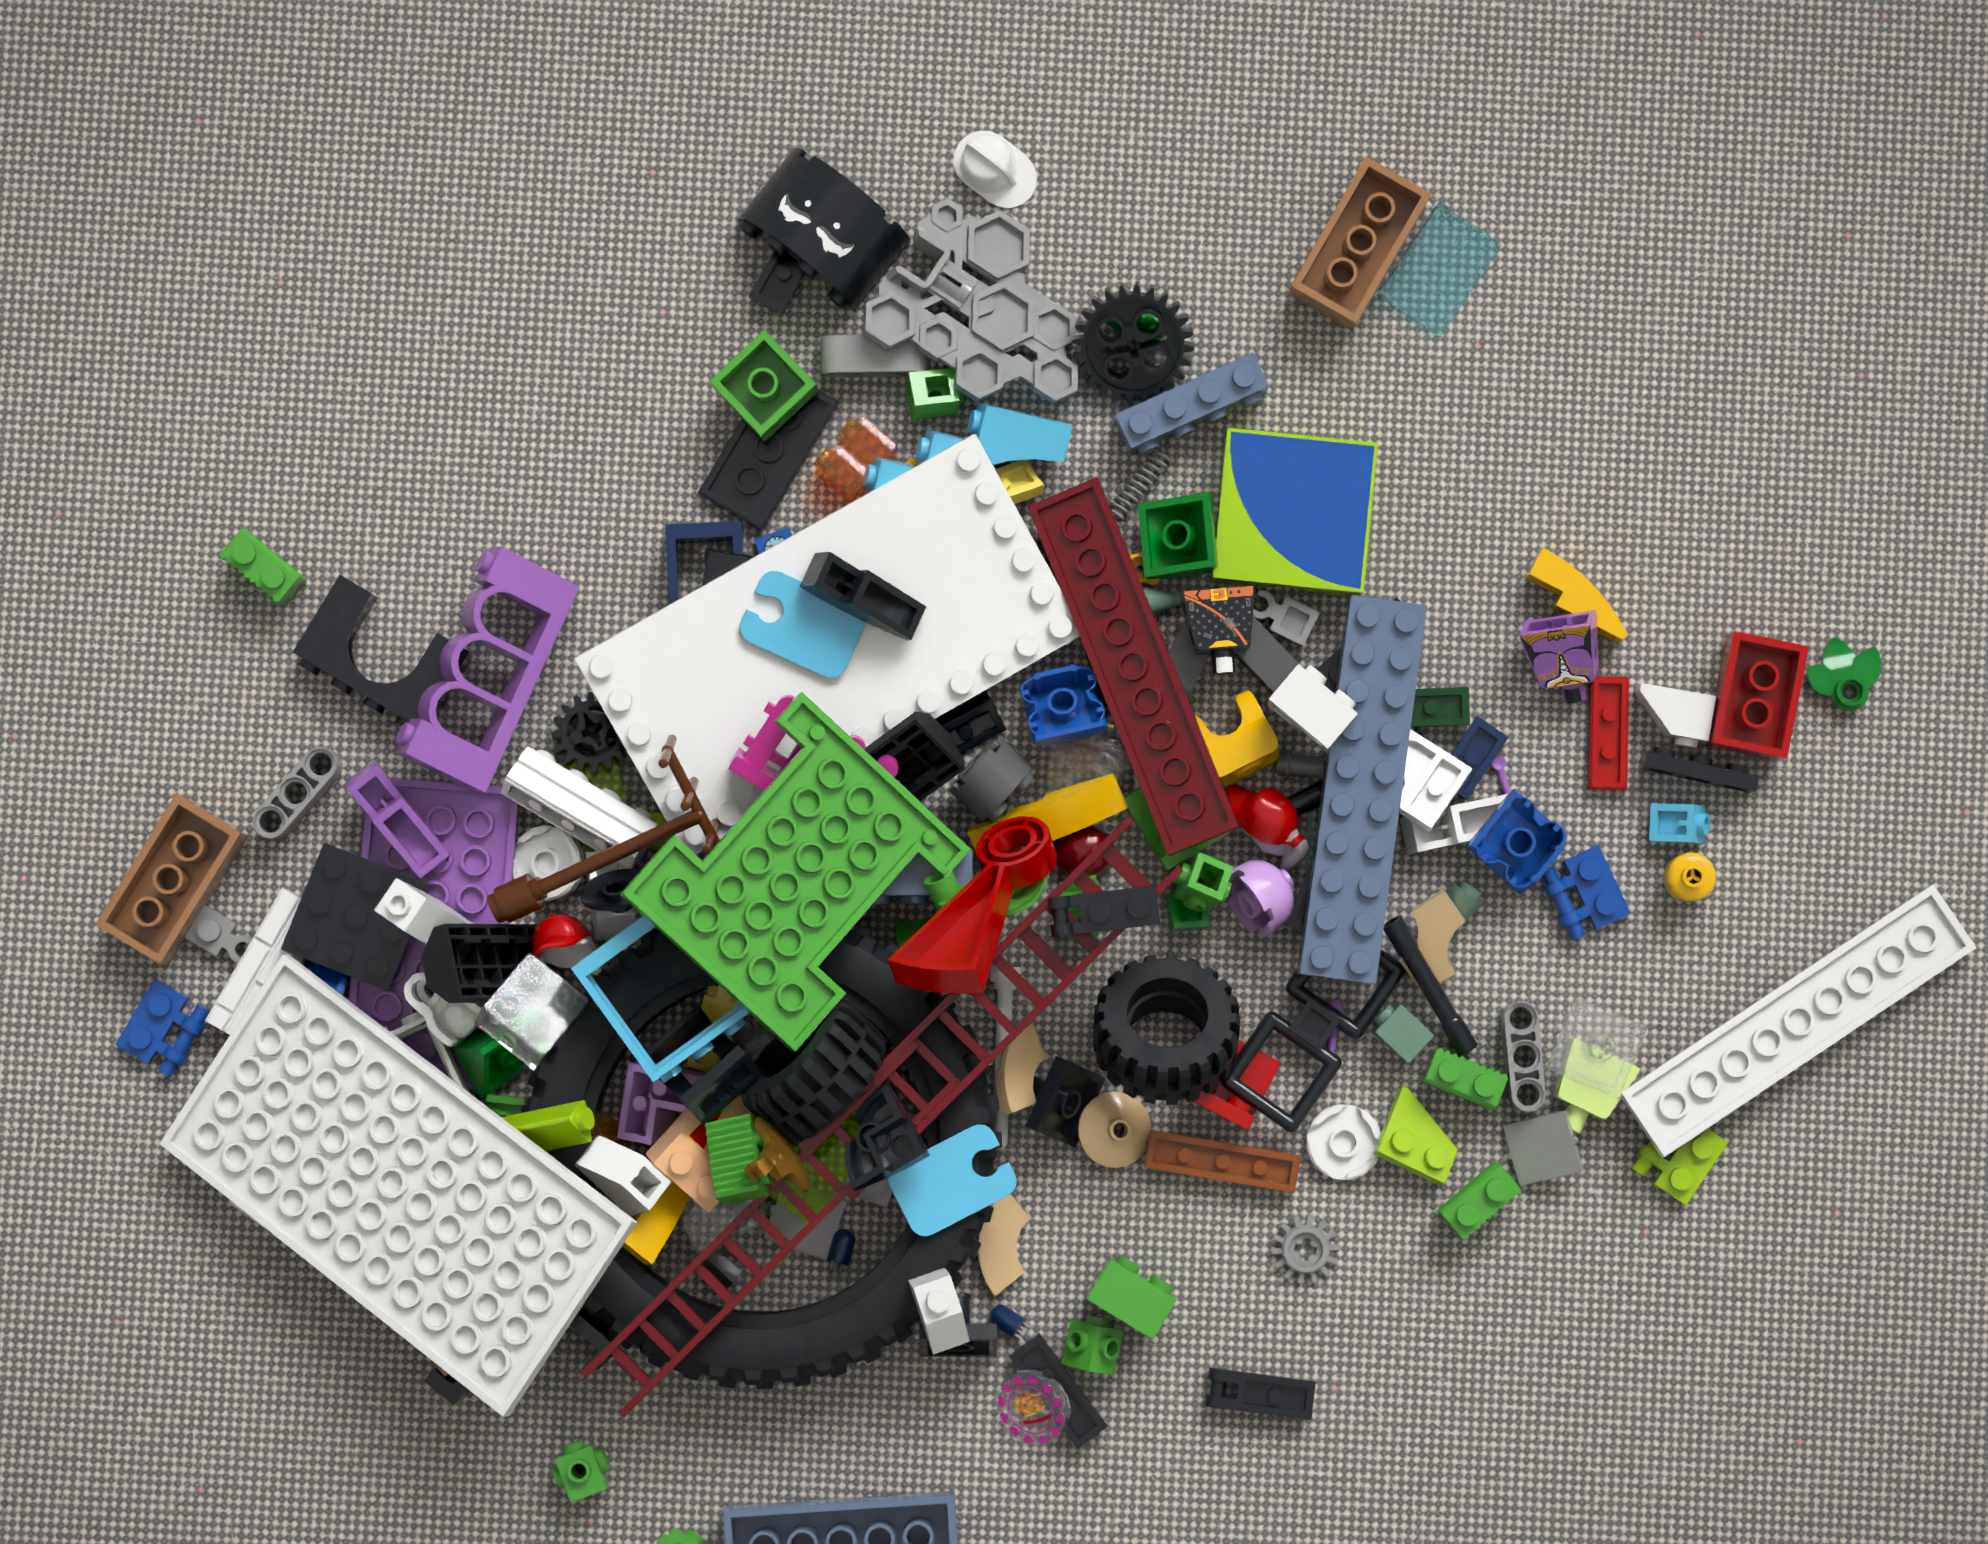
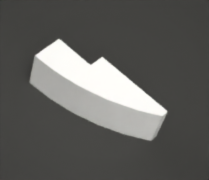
M1508 794L1448 806L1430 833L1406 817L1399 818L1407 854L1411 855L1470 842Z

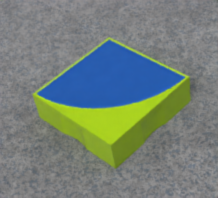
M1227 427L1220 480L1221 494L1218 524L1215 530L1218 568L1211 571L1210 583L1238 586L1255 585L1257 588L1282 586L1296 588L1307 593L1350 597L1351 595L1362 596L1365 586L1378 443Z

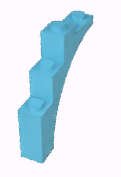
M979 402L977 410H972L969 416L967 430L971 432V435H977L992 465L1006 461L1030 459L1064 463L1073 426L1062 421ZM927 429L925 438L920 437L917 443L915 458L919 460L918 465L965 438ZM874 456L873 465L868 464L864 473L863 486L867 487L866 493L887 483L916 465Z

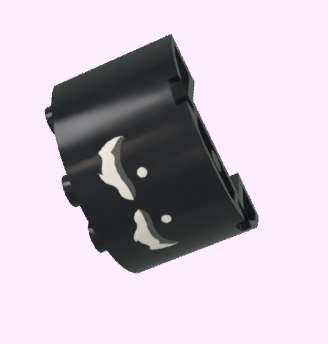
M794 147L738 217V220L741 222L738 227L753 240L761 237L779 255L784 256L786 252L798 261L795 266L810 279H814L817 275L825 282V287L829 290L826 296L842 309H845L848 305L856 311L911 240L897 222L888 223L886 211L849 179L816 156H813L810 161L804 157L807 153L801 148Z

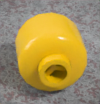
M1684 853L1674 857L1667 864L1663 873V882L1667 892L1674 899L1681 902H1696L1706 898L1713 891L1716 883V871L1713 864L1705 856L1698 853ZM1695 880L1696 884H1692L1689 881Z

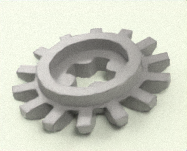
M1308 1215L1305 1225H1301L1299 1216L1293 1217L1295 1227L1292 1229L1283 1222L1280 1226L1286 1232V1235L1282 1237L1274 1234L1273 1236L1274 1240L1281 1242V1248L1271 1249V1254L1282 1255V1259L1275 1263L1276 1268L1278 1269L1286 1264L1288 1270L1284 1277L1289 1279L1292 1273L1296 1272L1298 1273L1297 1283L1303 1284L1304 1274H1310L1312 1283L1318 1282L1315 1272L1319 1270L1327 1277L1330 1274L1329 1270L1325 1267L1327 1261L1335 1265L1338 1262V1259L1330 1256V1251L1340 1250V1244L1330 1245L1329 1239L1336 1236L1335 1231L1333 1230L1325 1234L1322 1230L1327 1222L1324 1220L1317 1227L1313 1226L1314 1216ZM1303 1238L1310 1239V1245L1316 1247L1315 1255L1309 1254L1307 1260H1301L1300 1253L1294 1251L1295 1244H1302Z

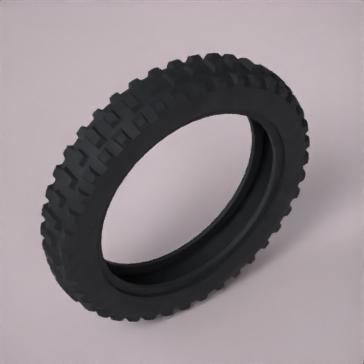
M858 925L844 936L818 967L846 992L843 998H847L863 1015L869 1018L896 1048L949 994L940 996L937 992H926L925 990L914 989L896 983L887 959L899 947L893 943L888 947H884L872 939L871 930ZM651 930L640 937L641 945L638 947H630L626 951L622 950L611 958V966L606 971H601L597 975L591 974L636 1038L669 1008L692 995L708 989L709 986L719 985L662 932L657 933L655 930ZM584 988L585 992L580 997H575L571 1003L567 1002L560 1011L559 1016L563 1020L560 1026L554 1028L551 1035L546 1034L540 1046L545 1055L542 1060L537 1062L535 1069L531 1070L528 1084L533 1087L532 1096L528 1097L526 1106H522L521 1113L585 1100L587 1107L592 1110L594 1115V1127L590 1130L592 1141L546 1152L605 1197L604 1192L586 1177L575 1164L598 1135L600 1113L606 1091L616 1068L629 1048ZM954 1001L945 1011L975 1039L976 1035L971 1026H962L959 1022L958 1016L954 1011V1008L957 1006ZM939 1018L918 1037L960 1081L981 1062ZM916 1050L904 1061L913 1078L918 1094L927 1103L948 1084ZM989 1066L926 1127L927 1149L971 1126L977 1124L988 1126L994 1132L1000 1145L991 1150L978 1151L972 1159L973 1170L976 1174L983 1177L991 1176L997 1171L994 1168L996 1149L1002 1148V1133L994 1131L993 1112L999 1110L997 1095H990L987 1088L988 1081L986 1075L991 1073ZM989 1205L929 1236L916 1234L908 1223L901 1237L889 1253L870 1272L841 1292L819 1302L779 1311L733 1309L673 1370L681 1372L683 1377L695 1381L701 1375L708 1376L709 1380L719 1381V1386L735 1388L738 1381H744L746 1385L757 1386V1389H773L776 1381H782L783 1383L793 1382L795 1387L808 1385L811 1383V1377L814 1375L823 1377L830 1374L834 1378L847 1373L848 1364L857 1363L862 1360L870 1363L881 1357L880 1348L890 1346L896 1341L901 1344L913 1335L910 1327L915 1322L918 1323L921 1320L908 1280L945 1268L950 1274L956 1289L963 1279L959 1270L968 1257L975 1258L981 1246V1243L976 1239L977 1234L981 1231L984 1222H990L994 1208ZM621 1247L583 1304V1307L589 1312L587 1318L597 1327L605 1323L609 1327V1333L616 1338L670 1283L625 1248ZM679 1288L674 1290L706 1324L723 1308V1306L711 1304L691 1296ZM667 1298L647 1317L678 1351L699 1332ZM639 1326L620 1344L627 1350L633 1345L639 1348L640 1353L648 1357V1363L658 1368H662L671 1360Z

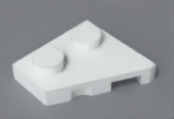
M1410 729L1399 813L1430 833L1470 775L1472 768Z

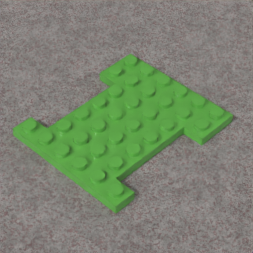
M803 692L799 693L774 721L777 726L801 747V750L706 857L701 860L673 835L620 893L623 898L792 1052L797 1051L846 994L818 966L915 855L919 856L931 869L944 878L948 874V870L951 869L953 871L971 850Z

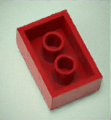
M1737 631L1728 634L1725 640L1715 691L1716 700L1709 741L1705 743V746L1775 761L1788 758L1809 646Z

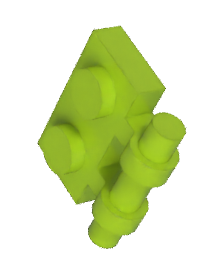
M1707 1128L1674 1150L1670 1158L1666 1160L1660 1156L1650 1141L1647 1146L1643 1144L1637 1153L1640 1157L1632 1169L1645 1177L1653 1165L1660 1172L1652 1184L1681 1204L1687 1205L1729 1142Z

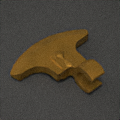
M757 1117L754 1127L763 1139L764 1148L760 1155L744 1168L752 1182H755L761 1174L764 1177L770 1173L776 1181L783 1177L792 1179L801 1192L811 1190L807 1172L795 1149L771 1123L762 1117Z

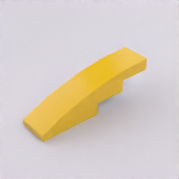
M1111 773L1046 793L1042 800L1010 809L1005 816L997 818L993 822L990 820L973 825L967 833L975 849L981 835L993 825L1006 819L1027 816L1042 820L1048 826L1054 841L1124 811L1128 805L1114 774Z
M671 1180V1183L650 1211L633 1216V1219L638 1223L622 1247L645 1265H652L673 1231L690 1196Z

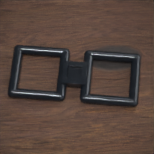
M1381 949L1379 966L1386 970L1387 974L1354 1021L1304 987L1310 976L1297 975L1296 970L1286 984V992L1304 1005L1292 1024L1276 1012L1270 1011L1266 1013L1238 1053L1235 1063L1231 1065V1072L1225 1080L1221 1081L1223 1087L1290 1133L1296 1132L1342 1065L1341 1058L1323 1045L1335 1028H1338L1352 1039L1362 1037L1404 976L1406 970L1401 962ZM1273 1030L1324 1064L1290 1114L1240 1080V1077Z

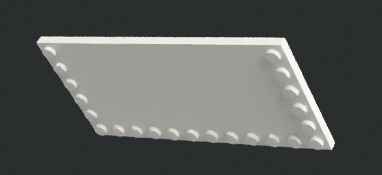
M972 434L574 659L665 820L670 821L691 811V808L688 811H683L680 807L684 794L669 765L666 768H661L658 764L662 754V747L665 745L668 736L675 735L677 742L674 752L688 779L691 777L698 778L699 782L695 793L710 822L714 818L720 821L717 835L721 840L764 791L734 773L728 767L738 748L744 751L748 750L749 747L743 744L747 735L750 734L755 738L765 723L769 714L763 710L769 701L776 705L778 700L784 695L796 697L799 693L803 692L849 736H860L865 741L867 747L915 711L930 714L935 719L1080 636L1056 579L977 435ZM820 552H831L859 570L871 571L926 606L912 640L907 641L866 623L846 670L836 678L824 677L746 641L740 634L739 626L746 609L758 614L759 618L764 622L771 623L778 620L782 615V604L776 597H765L754 592L759 580L768 571H778L802 582L814 554ZM785 734L776 751L788 758L797 743ZM770 760L767 762V765L780 771V766ZM699 824L675 835L693 853L698 854L703 851L702 848L706 837Z
M282 954L160 1142L161 1146L502 1417L510 1416L638 1223L297 960L285 954Z

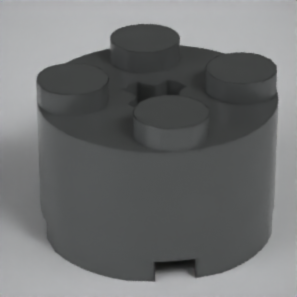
M1000 734L993 739L998 743L993 750L986 745L967 764L965 770L959 773L957 777L962 783L958 788L951 783L947 789L980 821L986 817L992 822L996 820L1008 807L1004 800L1013 791L1020 794L1034 779L1029 773L1033 766Z

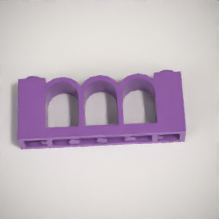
M502 546L491 547L488 551L485 550L476 563L475 571L478 574L474 582L483 587L471 592L464 602L462 620L467 633L459 634L449 640L442 650L439 662L441 674L445 681L437 682L426 689L419 700L417 709L419 719H410L409 723L405 722L396 737V743L399 745L395 754L473 792L486 793L580 588ZM494 593L539 615L524 650L493 636L482 624L480 614L482 605ZM472 641L480 643L517 662L502 698L469 683L459 671L458 660L460 652ZM450 689L456 690L496 710L479 747L448 732L441 727L437 720L436 707L438 700Z

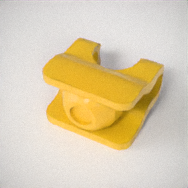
M1249 690L1235 696L1241 724L1232 734L1225 736L1216 735L1209 731L1202 719L1195 716L1224 788L1276 763L1279 759L1278 739L1256 698Z

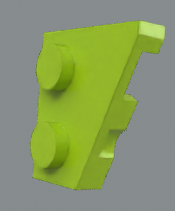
M1402 1086L1397 1090L1373 1154L1441 1186L1447 1180L1458 1149L1409 1088Z

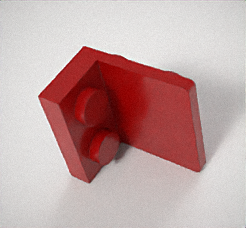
M1240 1040L1238 1043L1237 1055L1245 1045V1043ZM1258 1051L1240 1077V1080L1264 1096L1280 1066V1062ZM1218 1080V1087L1209 1094L1201 1091L1200 1098L1192 1101L1248 1131L1255 1119L1256 1109L1223 1087L1220 1080Z

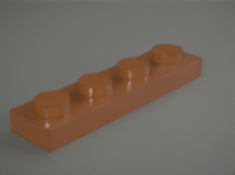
M1150 1130L1144 1168L1295 1193L1301 1155Z

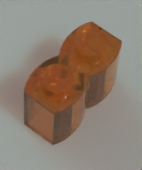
M864 416L858 421L851 418L838 434L842 438L840 443L833 450L827 447L814 462V465L818 467L814 472L815 476L848 504L853 502L865 488L863 486L865 469L868 464L873 465L874 456L890 459L898 448V445Z

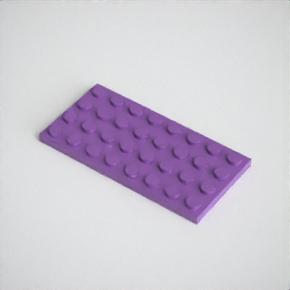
M390 778L434 832L450 855L420 879L365 812L361 857L431 884L428 892L429 895L442 901L474 924H510L508 921L502 923L496 921L489 908L487 896L494 893V888L513 880L520 805L502 795V787L489 786L486 793L473 792L457 783ZM412 935L410 936L389 991L351 977L349 1001L381 1026H387L389 1032L402 1027L401 1019L418 1012L405 999L404 986L412 975L424 972L421 956L426 943ZM416 985V987H415V994H416V996L418 997V999H420V997L418 996V993H417V985ZM428 988L429 993L433 996L434 992ZM503 1002L494 1003L495 1005L490 1011L483 1012L482 1021L467 1038L502 1015ZM427 1028L401 1040L449 1077ZM455 1046L450 1047L468 1089L475 1090L454 1050Z

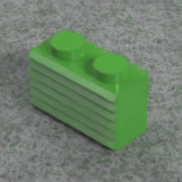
M244 528L236 534L221 552L222 560L226 561L227 564L232 566L233 569L238 571L239 574L244 576L245 579L281 607L287 606L307 582L305 577Z
M1442 1047L1432 1050L1420 1082L1487 1109L1496 1110L1508 1077L1506 1073L1486 1068L1485 1065H1479L1478 1062H1472L1471 1059H1464V1056H1457L1456 1053L1450 1054L1449 1050L1443 1051Z
M751 1114L705 1124L711 1166L710 1172L713 1182L712 1187L714 1190L713 1195L716 1200L725 1205L768 1197V1184L773 1183V1177L770 1173L764 1177L761 1174L755 1182H752L744 1170L750 1162L760 1155L764 1146L763 1139L754 1127L756 1117Z
M1493 1162L1441 1206L1437 1213L1458 1237L1469 1239V1234H1474L1475 1229H1480L1481 1224H1486V1219H1492V1214H1498V1209H1504V1204H1509L1510 1199H1515V1194H1521V1188L1498 1162Z

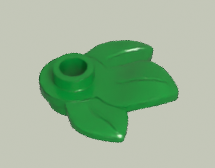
M1834 637L1828 642L1823 651V665H1813L1806 668L1809 684L1814 691L1831 697L1832 702L1839 709L1854 711L1866 703L1869 695L1868 687L1880 677L1881 659L1876 647L1868 648L1855 655L1843 641ZM1845 686H1850L1854 689L1855 695L1853 699H1846L1843 696L1842 690Z

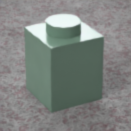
M1398 1004L1394 1009L1390 1005L1386 1006L1373 1021L1378 1026L1372 1033L1404 1063H1410L1435 1036L1402 1004Z

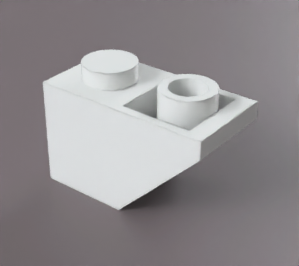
M600 1135L593 1140L575 1164L586 1177L629 1216L650 1211L671 1183V1180L645 1156Z

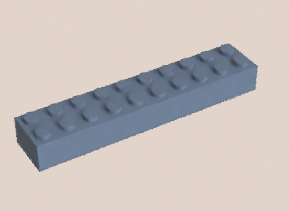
M1351 595L1347 600L1335 693L1339 689L1348 695L1356 703L1353 710L1358 714L1326 754L1297 975L1368 985L1376 984L1427 605Z

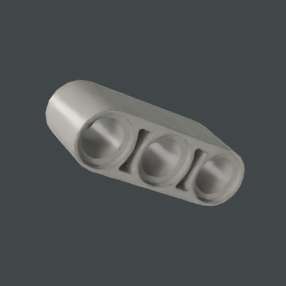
M828 335L820 338L821 376L908 377L909 372L930 370V358L918 351L917 345L909 340L886 350L865 335Z
M325 747L312 748L257 809L253 816L255 831L260 836L270 840H281L288 836L341 775L343 763L340 756ZM322 755H328L331 758L332 767L327 774L318 775L314 768L315 761ZM296 784H303L307 790L306 798L301 803L293 804L289 797L290 790ZM277 812L281 816V826L276 832L269 833L265 829V819L270 813Z
M1517 1001L1506 1005L1500 1015L1504 1069L1508 1077L1506 1091L1508 1101L1513 1108L1519 1111L1532 1112L1543 1105L1546 1096L1539 1016L1533 1005L1528 1002ZM1515 1008H1522L1528 1014L1529 1020L1523 1029H1516L1510 1022V1014ZM1522 1045L1528 1047L1532 1053L1530 1064L1523 1068L1518 1066L1513 1058L1516 1048ZM1528 1083L1535 1089L1536 1096L1530 1105L1525 1106L1519 1102L1517 1091L1521 1085Z

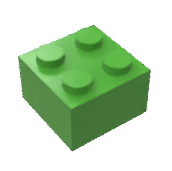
M765 329L709 381L713 389L764 442L819 391L817 384Z
M1119 1255L1117 1260L1109 1256L1086 1293V1299L1149 1338L1154 1339L1177 1301L1175 1296L1171 1294L1174 1288L1153 1274L1149 1280L1139 1275V1265L1122 1255Z

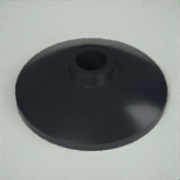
M619 869L594 877L580 890L582 904L589 909L611 911L613 913H624L631 910L633 906L620 893L636 877L641 869Z

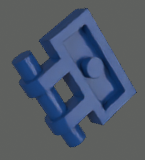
M1599 845L1562 861L1569 874L1568 876L1560 879L1554 865L1549 867L1542 876L1546 884L1543 887L1547 897H1552L1561 916L1558 918L1561 927L1567 928L1572 941L1586 935L1580 920L1589 917L1596 930L1631 914ZM1572 886L1575 887L1583 904L1582 907L1575 910L1565 889Z
M154 979L115 1045L147 1064H151L157 1052L162 1054L165 1059L158 1070L172 1077L178 1065L183 1066L188 1055L185 1053L196 1035L200 1037L206 1026L203 1023L210 1011L197 1004L191 1016L185 1014L182 1011L190 998L160 980ZM177 1023L183 1029L172 1046L165 1042V1039L174 1024Z

